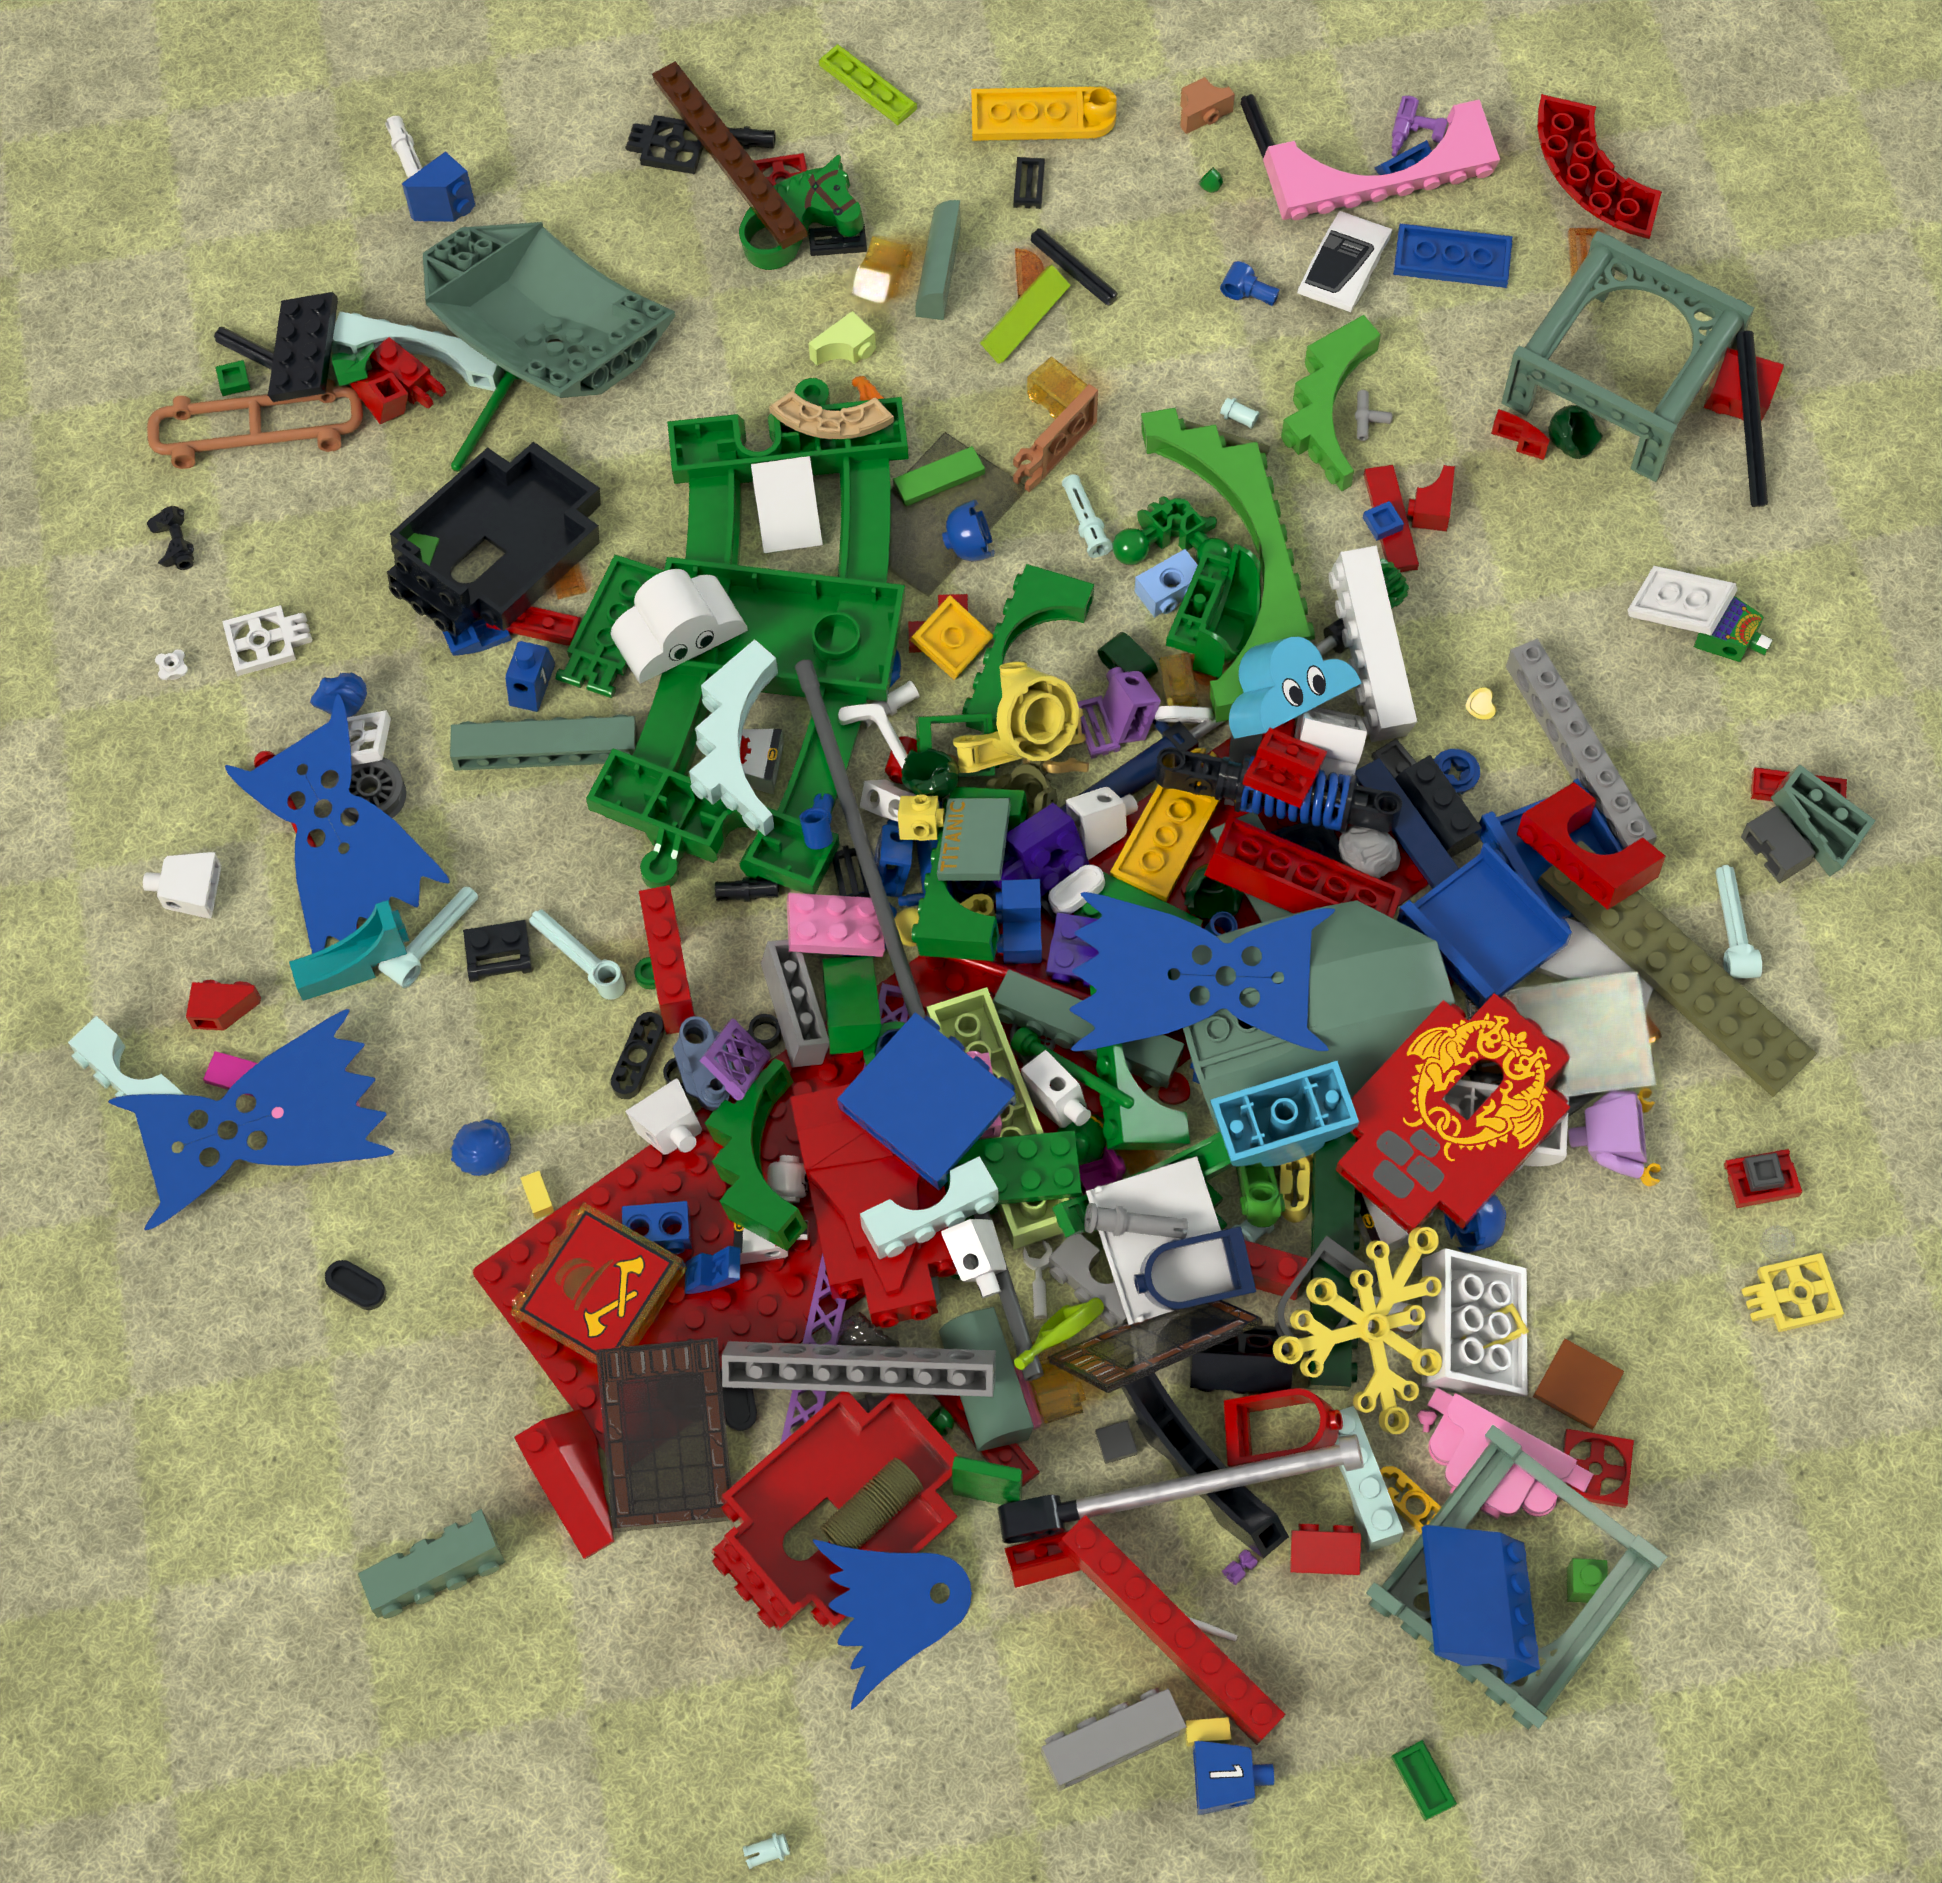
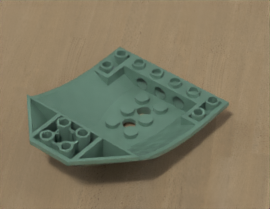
M543 222L462 227L423 252L426 305L443 324L470 347L496 365L559 398L603 394L641 366L675 318V311L630 291L587 264L543 227ZM552 339H558V340H561V341H562V342H557V341H555V342L547 343L549 340H552Z
M1357 900L1312 909H1335L1332 915L1314 927L1311 932L1307 1028L1328 1047V1051L1304 1048L1255 1027L1244 1029L1241 1026L1240 1019L1232 1015L1227 1009H1220L1212 1016L1183 1028L1194 1070L1217 1132L1220 1130L1210 1103L1211 1099L1334 1061H1338L1349 1095L1352 1098L1443 1000L1449 1005L1452 1003L1456 1004L1438 942ZM1300 913L1262 922L1216 937L1223 943H1231L1246 932ZM1198 945L1192 951V959L1197 964H1207L1212 958V951L1206 945ZM1253 946L1245 948L1241 955L1242 961L1248 966H1256L1262 959L1260 949ZM1223 966L1217 970L1215 977L1220 985L1229 986L1235 981L1236 972L1229 966ZM1170 969L1172 980H1177L1180 975H1183L1180 974L1178 969ZM1275 972L1272 977H1268L1272 978V981L1276 984L1284 981V975L1281 972ZM1196 986L1190 991V1000L1195 1005H1204L1209 1001L1210 992L1204 986ZM1249 987L1242 990L1239 999L1243 1006L1250 1008L1258 1004L1260 994L1256 989Z

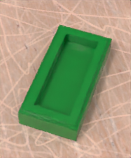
M1423 1740L1391 1756L1425 1821L1457 1805Z

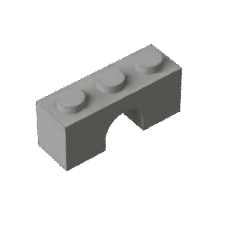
M1082 1234L1068 1237L1049 1256V1272L1051 1276L1062 1285L1065 1282L1075 1290L1074 1295L1081 1303L1088 1302L1094 1297L1101 1299L1104 1304V1311L1099 1317L1108 1326L1113 1327L1116 1325L1119 1327L1123 1324L1126 1325L1128 1322L1115 1281L1109 1284L1099 1283L1090 1274V1270L1099 1261L1100 1250Z

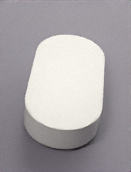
M1159 706L1155 719L1161 722H1212L1213 709L1205 707Z
M1084 865L1066 877L1049 892L1048 899L1051 909L1055 913L1072 914L1086 904L1087 901L1080 893L1090 892L1099 894L1103 890L1105 878L1102 870L1095 865Z

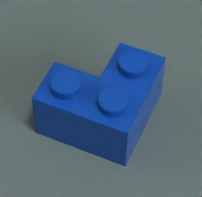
M1040 879L1002 880V892H995L997 924H1002L1003 934H1000L997 953H1003L1004 964L1041 963Z

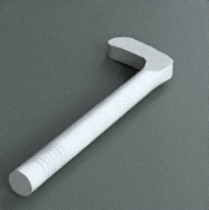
M862 704L843 707L839 710L838 719L841 725L867 719L873 720L880 728L901 769L903 768L904 759L908 754L881 705Z

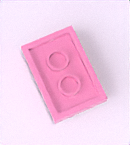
M788 893L789 952L883 957L885 951L884 937L871 898Z

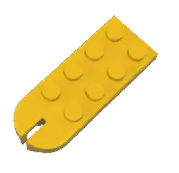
M1106 87L971 89L972 141L1099 138L1108 134L1116 123L1117 98Z
M1197 748L1190 752L1206 754V748ZM1213 751L1210 753V756L1217 757ZM1158 784L1111 869L1110 875L1167 902L1221 801L1215 800V797L1195 795L1187 791L1163 788Z

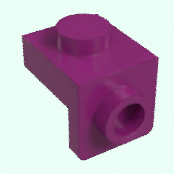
M1106 1146L1103 1151V1159L1079 1165L1083 1195L1086 1194V1191L1097 1186H1104L1122 1180L1123 1174L1126 1172L1123 1158L1120 1155H1116L1114 1150H1107Z

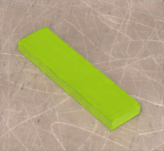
M839 44L819 59L820 67L896 125L902 123L917 110V104Z
M1052 264L1047 266L980 341V344L998 364L1002 363L1071 285Z

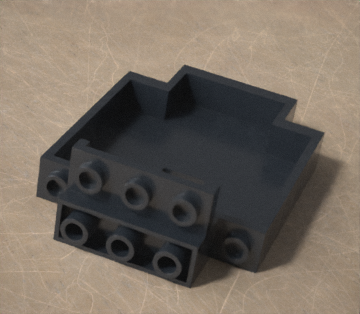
M534 441L510 463L487 447L390 533L391 550L394 554L395 565L387 571L389 590L397 599H404L411 604L412 608L419 615H426L433 620L441 631H448L456 638L480 616L487 624L495 625L502 631H505L600 543L599 525L588 518L601 505L600 488ZM414 533L439 538V543L430 566L422 561L421 549L408 540ZM485 539L505 553L473 582L460 583L451 576L454 567Z

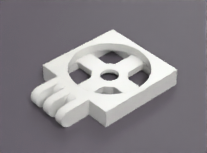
M281 605L222 621L237 676L294 661L296 657L293 647L313 641L309 633V625L306 623V614L298 613L285 617ZM260 621L273 622L280 626V628L267 631L262 628ZM246 625H249L250 631L247 636L235 640L239 631ZM257 636L265 638L264 642L260 645L253 642ZM284 640L285 646L281 653L270 656L268 652L270 643ZM252 649L256 651L258 660L245 662L238 657L237 652Z
M387 710L348 717L350 740L355 736H360L358 740L350 742L351 764L358 765L382 760L391 721ZM364 726H372L377 729L365 731ZM374 741L373 748L359 751L360 746L365 742Z

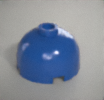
M976 500L956 507L947 518V531L942 533L947 550L953 549L958 557L971 562L982 561L994 557L995 554L994 550H988L987 544L993 542L983 511L976 512L974 508L978 505Z
M1494 1195L1464 1229L1460 1228L1444 1214L1445 1225L1451 1239L1456 1233L1461 1247H1457L1460 1251L1465 1253L1477 1252L1493 1246L1501 1238L1506 1223V1210L1498 1197Z

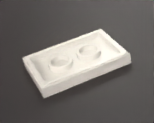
M810 456L751 464L764 553L823 545Z
M1653 566L1628 608V614L1633 618L1712 635L1736 594L1737 586L1736 583Z

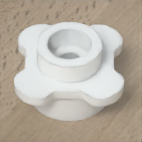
M177 649L173 653L166 655L161 653L156 656L155 662L159 665L160 671L158 676L160 679L175 680L188 672V667L184 664L183 660L185 654L182 650Z

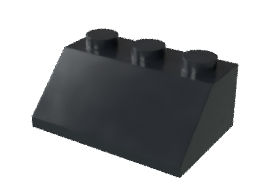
M1431 755L1404 769L1395 778L1451 858L1478 843L1482 827Z
M1192 1321V1329L1201 1333L1210 1332L1209 1330L1215 1327L1219 1328L1218 1326L1224 1323ZM1242 1325L1191 1348L1190 1388H1196L1203 1392L1228 1390L1236 1394H1246L1248 1392L1269 1393L1291 1389L1293 1364L1282 1363L1273 1354V1345L1279 1338L1275 1327ZM1192 1330L1191 1338L1200 1333ZM1281 1349L1283 1355H1286L1288 1353L1284 1349Z

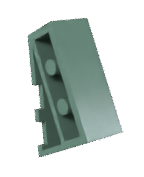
M1800 764L1787 774L1771 796L1779 810L1791 818L1795 829L1800 835L1806 837L1811 842L1815 851V859L1829 877L1843 868L1876 821Z

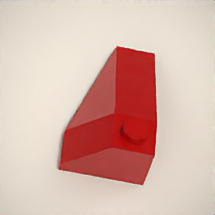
M578 1409L543 1419L516 1435L514 1438L529 1467L583 1559H587L614 1543L609 1505L606 1501L603 1484V1469L600 1465L598 1453V1439L583 1411Z

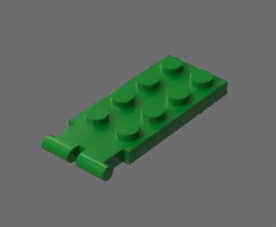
M614 554L567 650L570 659L564 670L558 669L555 676L556 680L579 688L583 686L586 680L588 681V691L609 698L614 697L616 687L612 685L618 674L624 676L628 664L611 637L612 626L623 613L635 606L634 598L640 587L655 575L664 572V570Z

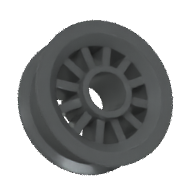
M385 757L380 761L352 765L350 793L369 801L388 816L394 818L401 811L406 800V787L398 767ZM337 775L335 786L339 781V775ZM369 788H377L372 793H365ZM347 808L343 811L350 820L355 823L358 821L359 813L355 808Z

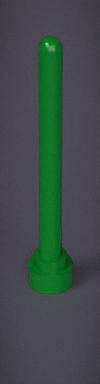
M504 369L505 374L452 461V470L458 472L463 468L515 379H519V377Z
M1023 1027L1014 1034L1011 1047L1023 1056H1038L1046 1050L1076 1080L1126 1109L1134 1106V1099L1128 1094L1042 1045L1035 1032Z

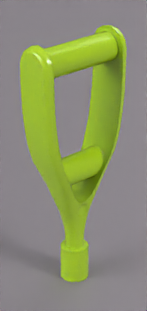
M1094 1297L1085 1303L1061 1307L1041 1326L1033 1346L1029 1350L1023 1351L1014 1359L1016 1368L1019 1370L1025 1369L1034 1361L1036 1355L1073 1337L1103 1313L1104 1304L1102 1300Z

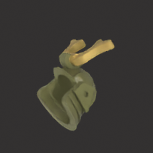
M1023 758V764L1015 768L1011 774L1007 773L1002 777L990 779L986 784V788L1025 791L1029 808L1027 819H1029L1051 803L1056 804L1058 801L1056 789L1051 787V780L1047 779L1045 775L1048 773L1058 774L1073 771L1088 772L1089 763L1077 761L1075 758H1069L1065 762L1051 760L1030 761Z

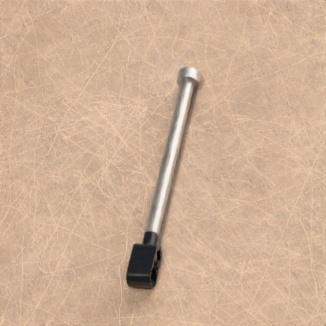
M1356 1434L1339 1437V1445L1061 1502L1059 1495H1045L1006 1503L997 1508L1003 1543L1012 1544L1055 1536L1066 1531L1065 1523L1080 1520L1084 1515L1091 1518L1344 1465L1346 1472L1364 1468L1359 1440Z

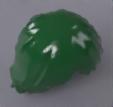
M1568 405L1559 409L1551 418L1548 427L1549 437L1553 444L1561 449L1564 454L1574 459L1587 457L1603 439V434L1599 432L1596 426L1595 418L1588 410L1578 405Z
M927 748L923 752L911 750L904 759L902 782L916 795L938 796V799L949 795L957 787L960 777L959 766L945 752L933 748Z
M1208 864L1198 867L1190 877L1184 895V905L1187 906L1190 915L1194 914L1202 920H1210L1217 912H1228L1233 916L1239 913L1244 892L1204 876Z

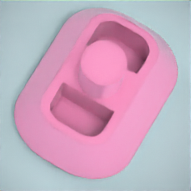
M1420 1410L1417 1416L1420 1423L1423 1424V1432H1430V1425H1433L1437 1414L1433 1410Z

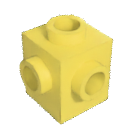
M901 796L898 809L900 840H937L939 827H944L945 810L944 808H939L938 796Z

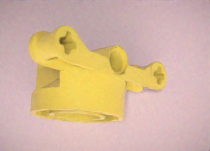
M1025 662L1004 663L1000 665L1002 698L997 709L996 726L998 732L984 735L959 736L953 739V745L957 747V765L959 766L960 773H973L1022 758L1030 761H1047L1059 755L1067 746L1079 744L1086 740L1081 726V717L1084 715L1083 709L1078 707L1076 695L1065 681L1027 667Z

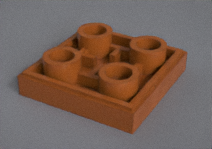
M1564 1338L1533 1397L1593 1430L1624 1371Z

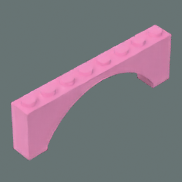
M1480 99L1453 105L1447 117L1449 124L1447 131L1437 147L1415 165L1392 174L1364 176L1333 169L1308 156L1296 146L1295 141L1269 146L1263 162L1282 220L1291 218L1293 220H1300L1309 214L1317 212L1319 214H1327L1339 207L1353 208L1360 205L1361 202L1370 200L1372 202H1380L1392 195L1406 196L1414 192V190L1423 188L1425 190H1432L1441 184L1449 182L1451 184H1459L1467 178L1475 176L1477 178H1485L1490 176L1498 165L1500 158Z

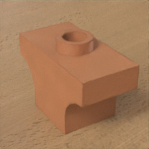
M1206 77L1181 89L1180 106L1183 108L1181 110L1180 127L1187 134L1206 124L1211 125L1220 117L1233 112L1234 92L1229 86L1226 88L1213 86Z

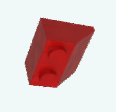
M1727 348L1710 379L1704 408L1718 414H1726L1743 420L1738 351ZM1756 356L1762 421L1771 404L1784 364Z

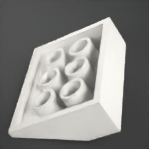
M1446 1248L1422 1258V1277H1437L1442 1285L1441 1291L1437 1296H1422V1308L1425 1311V1320L1422 1323V1348L1437 1351L1442 1359V1366L1437 1374L1433 1376L1422 1375V1386L1457 1393L1527 1396V1333L1524 1335L1521 1333L1519 1338L1504 1345L1495 1344L1483 1349V1346L1495 1340L1505 1338L1511 1332L1517 1330V1325L1510 1312L1503 1314L1495 1311L1513 1303L1521 1317V1321L1523 1320L1527 1327V1268ZM1431 1280L1426 1285L1428 1292H1431L1433 1289V1282ZM1422 1356V1367H1424L1427 1363V1358Z

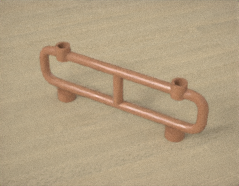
M327 379L326 394L273 402L268 397V394L191 403L190 398L187 396H176L173 399V405L161 407L149 417L147 440L154 452L160 455H171L172 465L179 469L191 468L195 465V452L317 438L319 449L326 452L336 451L341 447V435L352 433L362 423V400L353 388L349 386H335V382L331 379ZM346 397L351 402V418L345 423L263 433L261 430V407L315 400L331 403L336 398ZM249 408L250 434L169 444L160 442L159 424L165 418L174 417L178 420H186L191 415Z

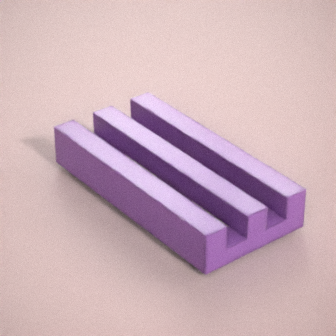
M1102 695L1077 702L1079 708L1086 709L1099 744L1098 747H1095L1083 715L1081 717L1082 733L1085 734V743L1091 759L1097 758V755L1100 754L1104 756L1108 755L1111 751H1114V753L1120 751L1121 746L1116 741L1103 707ZM1093 705H1097L1111 742L1109 744L1105 743L1092 708Z

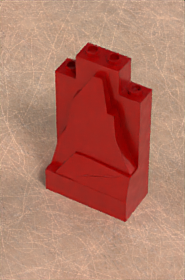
M850 1084L790 1097L833 1299H851L859 1293L865 1292L873 1328L879 1326L889 1328L901 1321L910 1319L917 1321L925 1320L932 1314H937L938 1309L931 1277L945 1278L958 1272L941 1231L948 1229V1227L936 1232L935 1236L926 1242L918 1243L917 1241L907 1246L901 1254L895 1257L886 1256L879 1260L861 1227L860 1213L889 1199L909 1210H924L936 1205L945 1197V1187L943 1186L940 1190H937L839 1109L837 1098Z

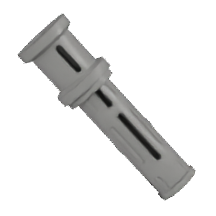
M1089 1203L1085 1213L1084 1226L1087 1233L1099 1230L1112 1232L1113 1236H1120L1125 1232L1185 1239L1187 1232H1183V1229L1188 1230L1187 1218L1180 1219L1129 1213L1121 1206L1109 1209L1097 1207L1095 1203Z

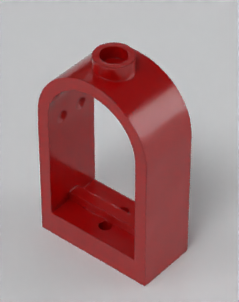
M1301 1388L1224 1400L1227 1466L1234 1467L1334 1446L1339 1430L1343 1427L1342 1415L1338 1409L1334 1410L1322 1398ZM1313 1403L1317 1406L1320 1414V1425L1315 1437L1308 1444L1295 1449L1252 1455L1251 1412Z

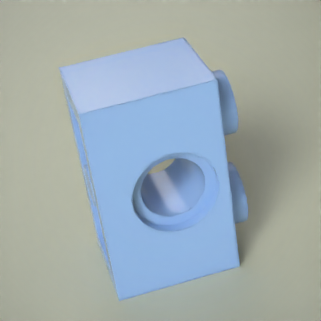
M1186 549L1136 576L1134 592L1154 618L1162 613L1168 614L1183 601L1198 565ZM1173 584L1176 587H1168L1166 585Z

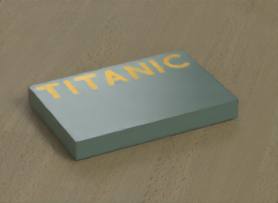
M957 798L947 800L937 868L938 881L1001 880L1011 808L1009 798Z

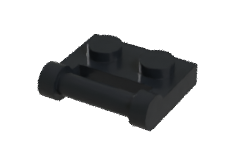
M525 920L463 930L467 972L470 983L480 981L482 977L522 971L523 974L533 972ZM520 954V959L478 965L477 962Z

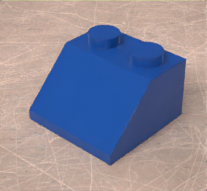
M446 151L402 183L410 216L414 221L454 222L461 216L469 214L472 208L476 206L467 170Z

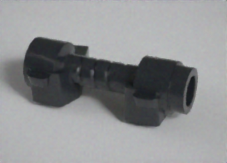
M176 506L164 508L160 513L150 518L147 525L152 533L170 531L172 538L165 555L158 561V564L164 567H170L175 564L177 569L187 570L194 565V546L184 540L180 526L184 522L185 513L183 509Z

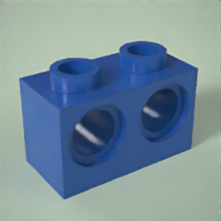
M687 1201L622 1206V1229L625 1234L656 1252L665 1251L666 1254H680L684 1252V1249H692L691 1218ZM673 1224H677L682 1227L681 1230L674 1235H670L665 1232L667 1227ZM639 1227L649 1229L648 1233L643 1237L632 1235Z

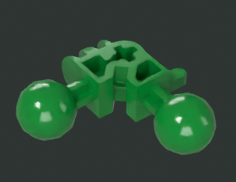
M1165 496L1159 498V503H1150L1147 510L1141 509L1137 512V519L1142 530L1135 528L1121 530L1115 536L1112 543L1116 559L1125 565L1142 563L1148 555L1151 544L1155 542L1161 549H1164L1170 545L1171 536L1179 537L1178 546L1182 550L1186 549L1188 551L1192 547L1197 550V564H1199L1204 551L1231 559L1232 553L1229 543L1223 539L1209 538L1206 535L1207 532L1217 526L1216 517L1210 516L1207 518L1200 516L1185 499L1174 498L1169 500Z

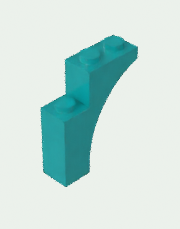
M388 900L377 903L366 922L343 940L316 953L289 961L296 988L302 1000L311 999L374 979L376 976L373 967L378 966V963L406 955L407 951L404 943L409 941V937L399 910L392 911Z

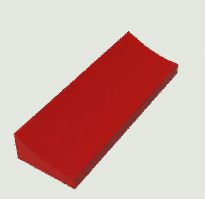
M1228 816L1204 874L1206 877L1293 914L1357 900L1393 919L1403 890L1232 816Z

